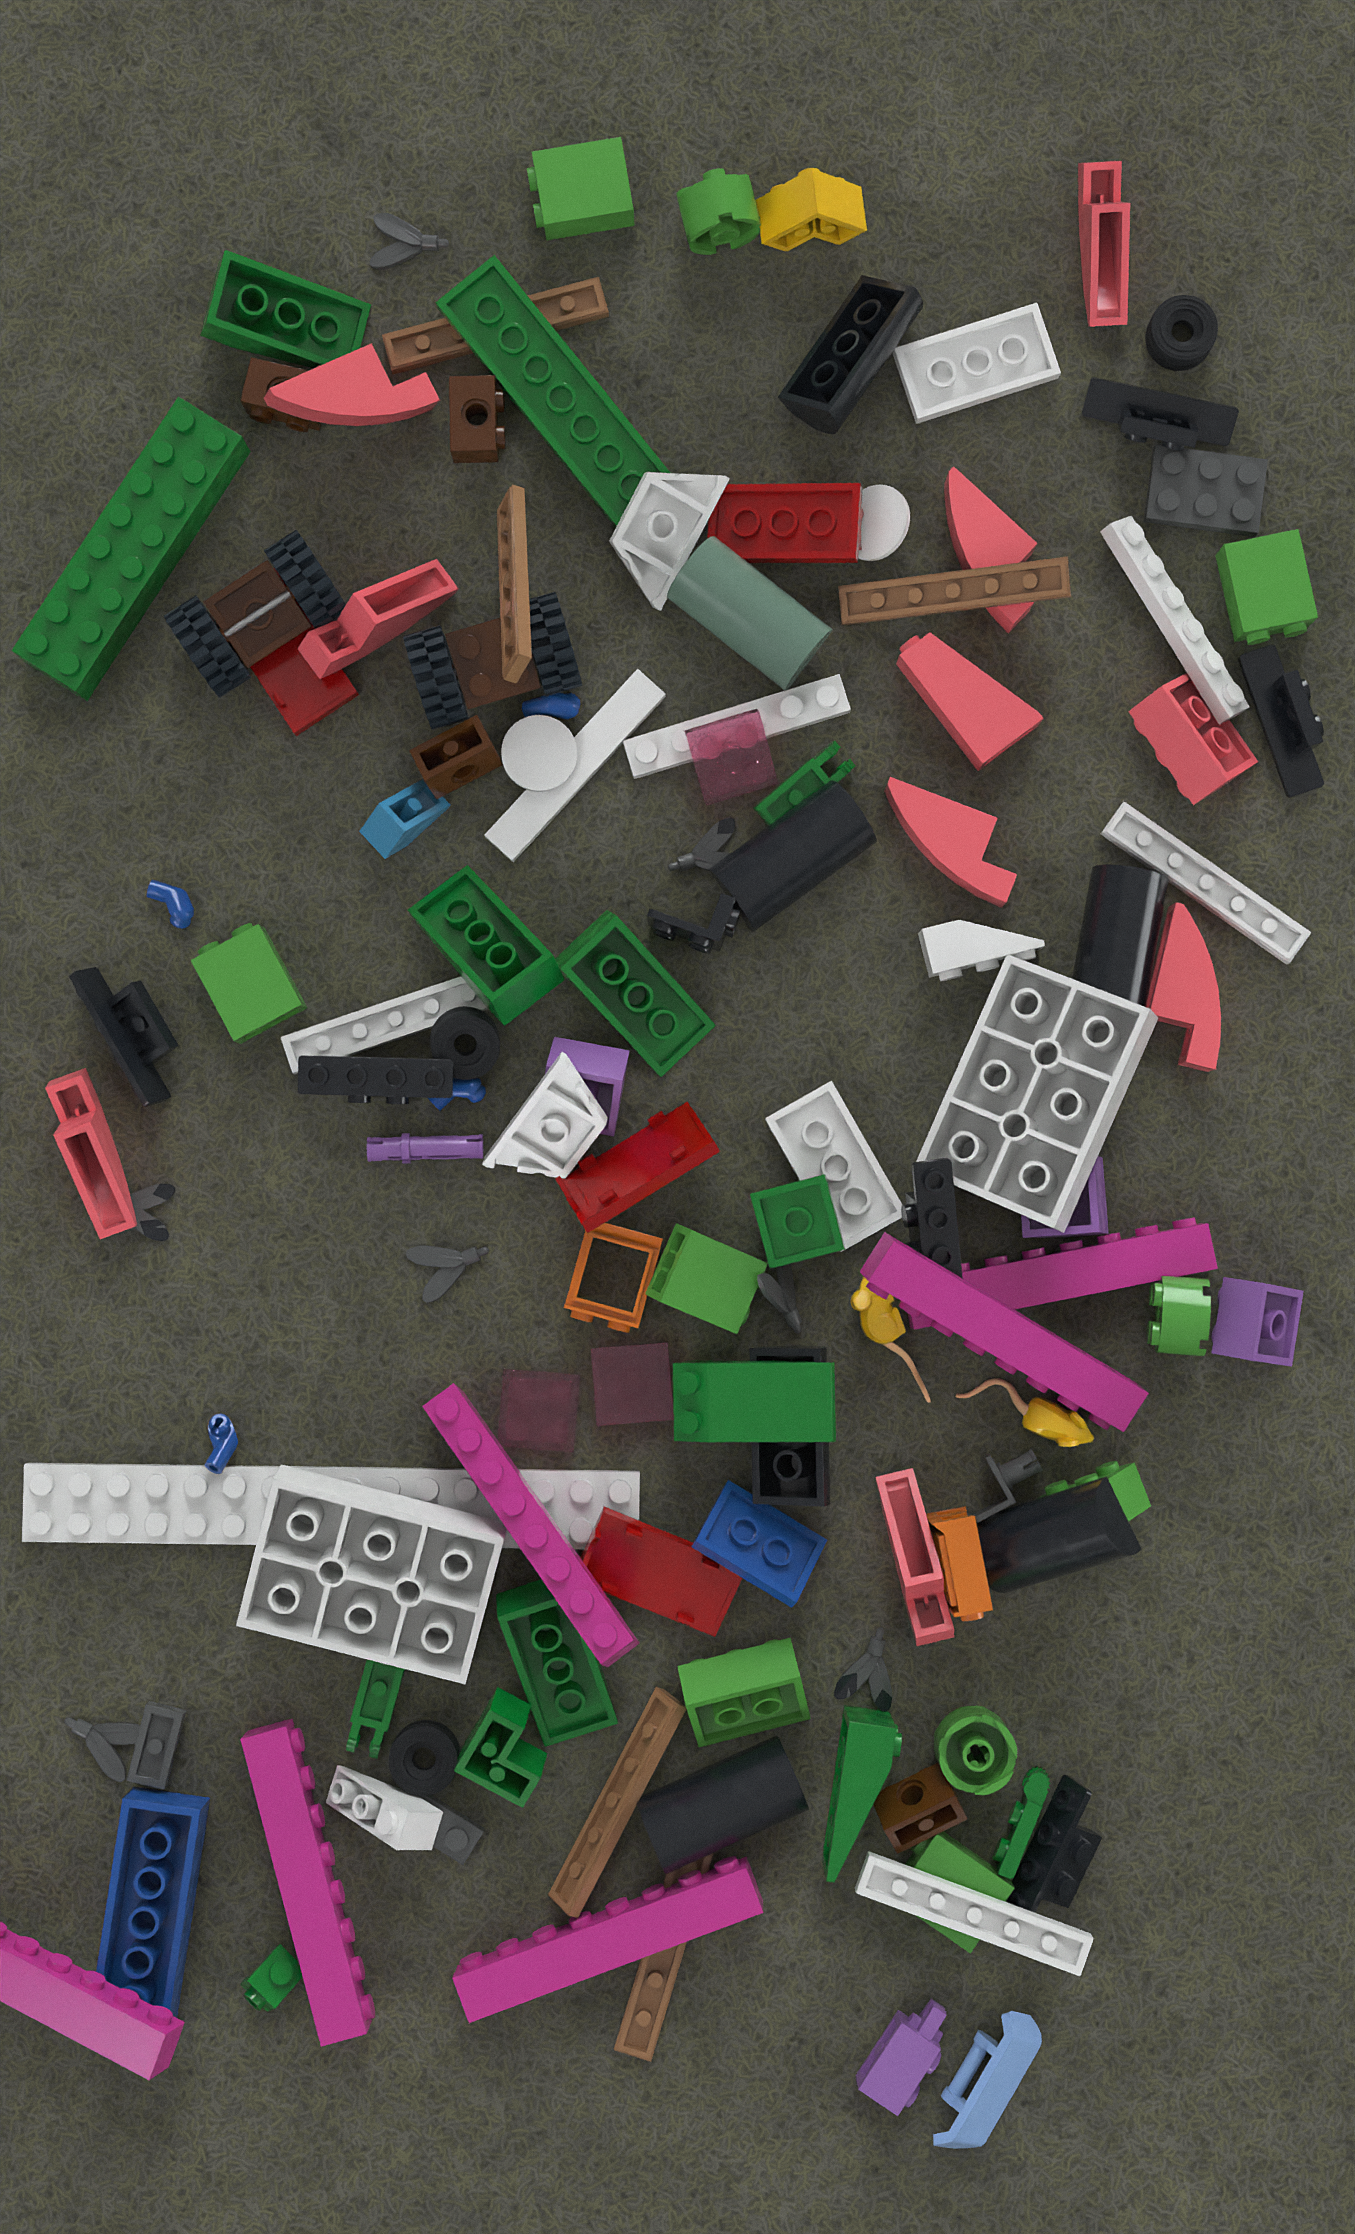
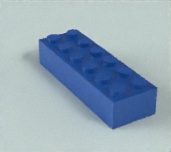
M133 1787L122 1798L96 1972L102 1974L106 1979L105 1981L118 1988H127L135 1991L139 1995V1999L153 2006H162L169 2009L173 2016L177 2018L210 1798Z

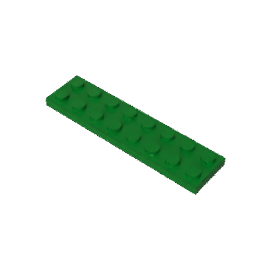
M495 255L435 302L437 309L491 375H495L497 383L504 389L506 394L615 528L645 472L671 473Z

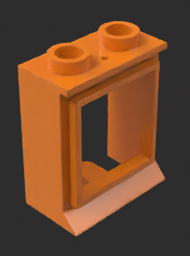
M604 1223L589 1233L585 1230L564 1308L572 1310L570 1317L592 1323L594 1316L609 1320L608 1328L626 1333L630 1332L631 1327L639 1328L648 1296L645 1293L655 1271L663 1238L609 1223ZM593 1238L649 1253L633 1312L577 1297Z
M966 1506L926 1513L927 1520L934 1526L931 1527V1532L944 1577V1594L949 1611L953 1617L960 1616L961 1621H973L983 1618L984 1612L993 1610L975 1515L968 1516Z

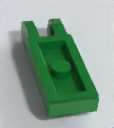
M836 741L830 743L814 758H809L753 808L767 826L829 781L833 780L838 783L856 766L851 759H848L838 765L836 770L829 776L826 775L820 766L836 755L839 748H841Z
M367 1659L350 1719L352 1726L346 1751L354 1753L355 1749L358 1748L363 1725L376 1729L374 1738L370 1743L369 1757L378 1759L385 1733L389 1730L405 1669Z
M1032 1766L1026 1772L1027 1776H1024L1022 1781L1025 1792L1022 1803L1017 1800L1014 1802L1007 1821L1012 1824L1008 1838L1000 1837L993 1854V1860L998 1861L996 1864L998 1874L1010 1880L1015 1876L1048 1794L1047 1789L1050 1788L1049 1784L1051 1783L1049 1781L1050 1778L1047 1777L1048 1773L1041 1766Z

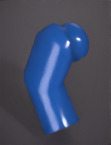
M556 693L524 701L522 703V712L525 717L547 715L567 720L578 714L581 703L578 696L573 693Z
M151 880L147 889V897L166 903L171 915L170 923L174 927L181 929L188 927L191 923V918L194 916V908L186 891L166 883Z
M453 1078V1096L451 1098L428 1099L441 1111L455 1097H467L472 1103L481 1101L486 1094V1088L481 1085L479 1078L468 1080Z
M220 1413L212 1416L208 1425V1434L213 1451L208 1457L205 1467L215 1474L223 1472L238 1445L237 1435L228 1416Z

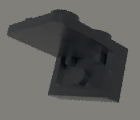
M721 893L708 929L653 909H649L647 920L648 925L654 929V935L669 941H674L676 936L690 942V948L710 954L712 949L720 952L725 936L733 938L740 919V911L735 909L736 898Z

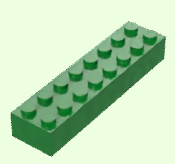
M178 396L11 651L28 665L85 701H88L251 451L243 437Z

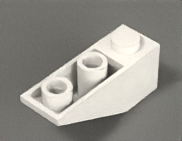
M962 920L923 928L918 933L929 978L939 975L940 981L963 976L962 969L976 966L977 972L1000 967L998 960L1005 959L1007 954L1028 961L1036 958L1035 951H1039L1045 946L1044 940Z
M337 1765L326 1800L328 1805L396 1850H432L443 1815V1811L419 1796L340 1765Z

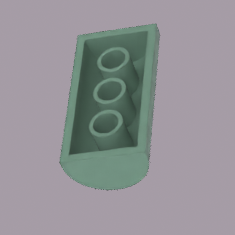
M715 536L706 539L694 551L678 572L667 593V598L784 691L789 690L833 630Z

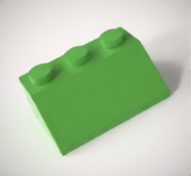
M791 1638L770 1640L763 1645L743 1650L735 1649L723 1655L708 1659H695L688 1664L677 1666L685 1706L698 1747L811 1719Z

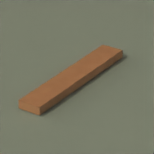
M599 277L528 295L556 331L609 317ZM446 318L382 335L393 375L473 353Z
M512 484L497 509L502 677L506 681L517 683L532 658L525 490Z
M1068 557L838 586L842 625L1071 597Z
M656 1687L548 1893V1896L568 1916L579 1917L637 1802L640 1800L686 1711V1706L664 1689Z
M713 1854L666 1874L663 1882L664 1888L679 1882L678 1878L687 1872L700 1870L701 1875L708 1872ZM687 1942L640 1959L614 2045L615 2051L651 2062Z

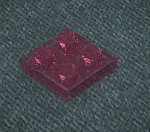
M757 708L684 731L706 806L779 784L760 712Z
M668 1342L591 1348L597 1426L674 1420Z
M504 1368L497 1439L501 1446L574 1452L581 1374Z

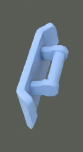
M1014 2011L1003 2013L1001 2018L1004 2036L999 2044L983 2031H977L973 2038L974 2043L952 2082L949 2086L945 2087L941 2094L942 2099L959 2114L948 2132L933 2134L934 2146L958 2149L980 2147L986 2143L1041 2046V2032L1031 2015ZM988 2052L992 2057L966 2100L962 2095Z

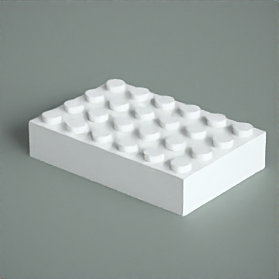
M1007 954L916 1162L948 1158L952 1162L954 1186L1064 1233L1158 1017L1147 1007Z
M281 1464L272 1480L236 1626L466 1684L507 1528L502 1521Z

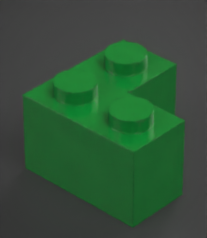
M497 1687L463 1744L454 1771L523 1808L541 1779L548 1753L519 1738L525 1729L532 1705Z

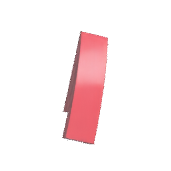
M1122 161L1078 163L1080 252L1083 291L1089 327L1127 325L1130 203L1121 202Z
M372 343L269 388L264 397L267 406L306 420L347 426L380 425L409 419L432 410L440 401L426 372L392 386Z
M953 467L948 472L944 483V497L949 532L962 570L1025 562L1032 555L1037 542L960 471ZM1034 602L989 607L986 609L1009 634L1027 615Z
M437 559L353 593L342 610L340 617L336 621L309 631L298 647V650L319 679H322L385 645L447 601L459 588Z
M890 777L884 792L901 826L915 846L937 869L954 883L978 898L1002 908L1007 903L1017 874L982 861L997 817Z
M1175 902L1167 910L1150 981L1146 1007L1158 1017L1157 1021L1186 1028L1178 1065L1209 1072L1216 1070L1220 1048L1221 1009L1219 989L1213 963L1199 929L1185 905Z
M84 1068L49 1081L45 1089L60 1121V1125L53 1136L99 1239L136 1227V1216L124 1170L87 1069Z
M910 1468L877 1476L876 1483L916 1646L954 1638V1626L944 1594V1577L914 1470Z

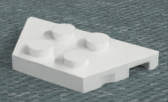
M645 472L609 542L653 608L661 611L665 604L667 593L673 580L688 560L730 479L727 476Z
M561 1052L485 1155L482 1165L487 1168H494L495 1164L518 1167L517 1172L528 1174L543 1173L549 1177L557 1178L560 1176L565 1179L604 1129L608 1119L607 1115L565 1053Z

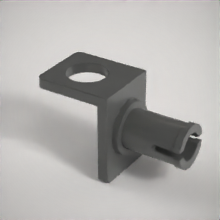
M1032 1449L1003 1465H1000L999 1462L995 1464L990 1453L984 1455L1006 1496L974 1513L976 1523L1016 1503L1011 1493L1014 1490L1012 1486L1043 1471L1038 1460L1023 1467L1037 1459Z

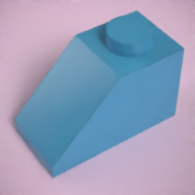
M424 779L380 802L359 832L386 859L408 846L450 807V804L444 797L436 800Z

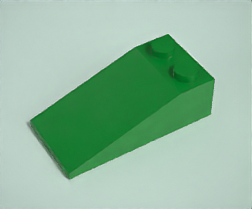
M225 250L217 267L200 336L235 349L316 368L360 349L371 304Z
M468 865L408 909L412 918L484 1005L504 1026L565 980L554 955Z
M608 910L555 958L562 974L660 1077L716 1026L619 917Z
M691 1360L673 1363L674 1441L835 1442L834 1362Z
M541 1579L496 1594L497 1618L528 1703L532 1705L531 1711L544 1746L547 1747L618 1724L601 1664Z
M844 1705L822 1853V1864L827 1882H835L891 1770L893 1757L900 1756L902 1733H898V1724L894 1723L890 1712Z

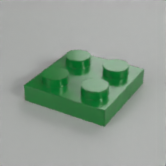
M826 1174L750 1194L770 1269L845 1250Z

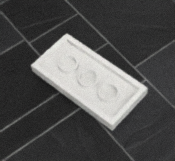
M1037 303L896 347L893 351V357L916 424L1058 379L1061 374Z
M832 1081L765 1118L767 1125L799 1180L826 1174L845 1249L902 1218L901 1201Z

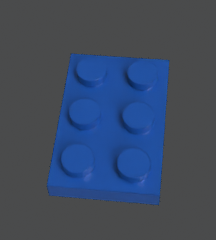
M728 1480L720 1491L691 1547L792 1608L797 1603L827 1539L769 1504H753V1494Z

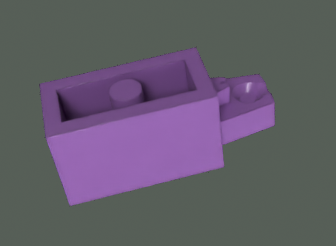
M930 1999L919 2016L913 2012L908 2017L898 2010L855 2075L858 2090L896 2116L900 2114L904 2106L910 2107L918 2096L920 2090L919 2083L926 2072L931 2074L941 2059L939 2041L943 2033L939 2030V2027L947 2015L945 2008L933 1999Z

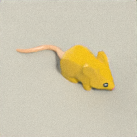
M863 1277L859 1288L850 1299L852 1308L859 1311L860 1325L863 1333L869 1340L884 1345L905 1360L926 1401L930 1403L931 1400L911 1357L893 1342L906 1332L898 1308L893 1307L891 1304L894 1301V1297L889 1294L887 1299H884L873 1293L866 1287L869 1281Z
M991 1378L967 1393L955 1395L956 1398H969L989 1386L1001 1385L1008 1390L1012 1402L1023 1415L1022 1424L1028 1431L1040 1437L1053 1440L1058 1446L1075 1447L1080 1444L1091 1443L1094 1440V1436L1087 1427L1086 1422L1077 1412L1066 1410L1059 1404L1041 1397H1033L1029 1404H1026L1019 1396L1015 1387L1004 1379Z

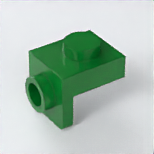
M279 1944L240 1985L246 1990L243 1994L244 1998L253 2008L258 2011L263 2008L268 2012L280 2004L303 1976L299 1962Z

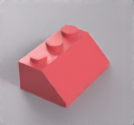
M1187 673L1162 685L1128 711L1134 719V725L1138 732L1145 736L1155 749L1158 761L1168 768L1177 781V787L1181 794L1188 798L1193 805L1258 763V760L1230 720L1220 725L1218 724Z

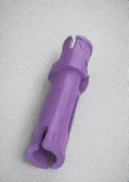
M402 1133L401 1137H367L368 1162L402 1160L403 1164L411 1163V1160L483 1159L484 1157L483 1134L410 1137V1133Z

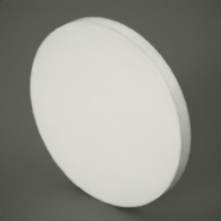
M873 485L862 490L861 507L864 512L861 525L862 550H859L858 558L865 561L880 560L893 553L904 540L910 523V510L905 497L893 487Z
M532 715L516 722L506 733L501 748L502 763L508 776L520 787L536 792L549 791L562 785L573 773L577 762V745L572 733L562 722L545 715Z

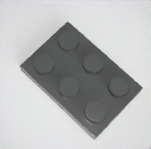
M1156 444L1152 452L1143 522L1256 537L1259 533L1268 459L1184 448V450H1173Z

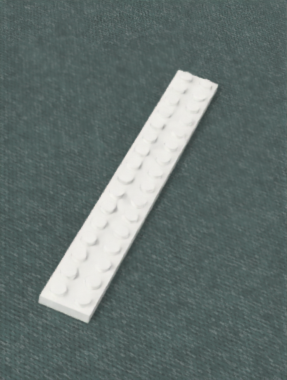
M24 1464L22 1542L256 1545L272 1480L280 1466L226 1465L221 1474H215L209 1471L205 1465ZM290 1466L501 1521L465 1468ZM518 1469L573 1549H585L603 1506L639 1520L640 1471ZM506 1530L502 1548H520L509 1531Z

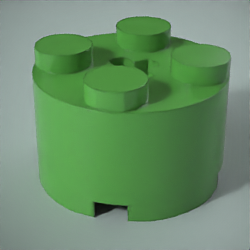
M722 168L712 169L703 174V181L691 187L683 188L676 194L686 238L691 251L702 255L716 254L715 246L730 243L731 249H737L754 240L760 233V216L752 183L747 174L726 175L725 170Z
M1161 1276V1280L1158 1283H1150L1149 1305L1156 1306L1155 1321H1148L1146 1341L1147 1344L1155 1346L1156 1353L1205 1356L1207 1349L1199 1348L1200 1340L1208 1341L1211 1296L1203 1295L1202 1286L1210 1287L1209 1279Z
M977 1705L958 1708L941 1721L934 1733L936 1759L944 1776L955 1788L968 1793H974L975 1795H988L1000 1790L1010 1781L1016 1764L1017 1746L1004 1722L994 1712ZM974 1744H977L981 1751L977 1756H974L970 1751V1747Z

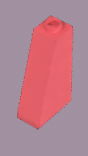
M930 632L921 639L918 635H915L899 648L901 654L896 665L977 771L1037 728L1044 719L1037 710Z

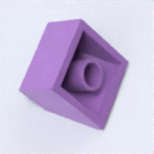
M554 1037L545 1074L560 1053H565L608 1117L606 1126L600 1134L614 1137L626 1077L629 1050Z
M1098 1156L1065 1232H1060L1021 1215L1023 1238L1077 1237L1109 1234L1102 1157Z
M1223 1277L1222 1287L1218 1293L1219 1308L1217 1321L1212 1331V1353L1292 1367L1304 1291Z

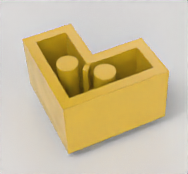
M807 168L800 171L797 177L785 184L772 187L769 193L756 199L761 226H759L761 244L782 251H790L814 237L841 245L867 231L861 186L847 182L844 178L823 173L817 168Z

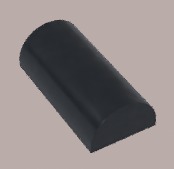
M862 275L778 396L784 406L814 429L827 434H836L923 309V300L917 289L913 286Z
M831 780L719 861L709 871L724 893L736 898L735 909L740 911V916L749 929L754 932L874 845L877 839L871 825L855 801L841 785Z
M1105 864L1092 867L1072 979L1146 1007L1167 892L1168 877L1151 870L1124 865Z
M827 1347L749 1348L750 1361L827 1362ZM751 1442L753 1504L821 1507L830 1505L829 1442Z
M1107 1476L999 1511L976 1523L988 1586L998 1593H1008L1132 1556L1141 1550V1546Z
M777 1735L641 1796L637 1802L645 1828L665 1874H669L809 1810L794 1770Z

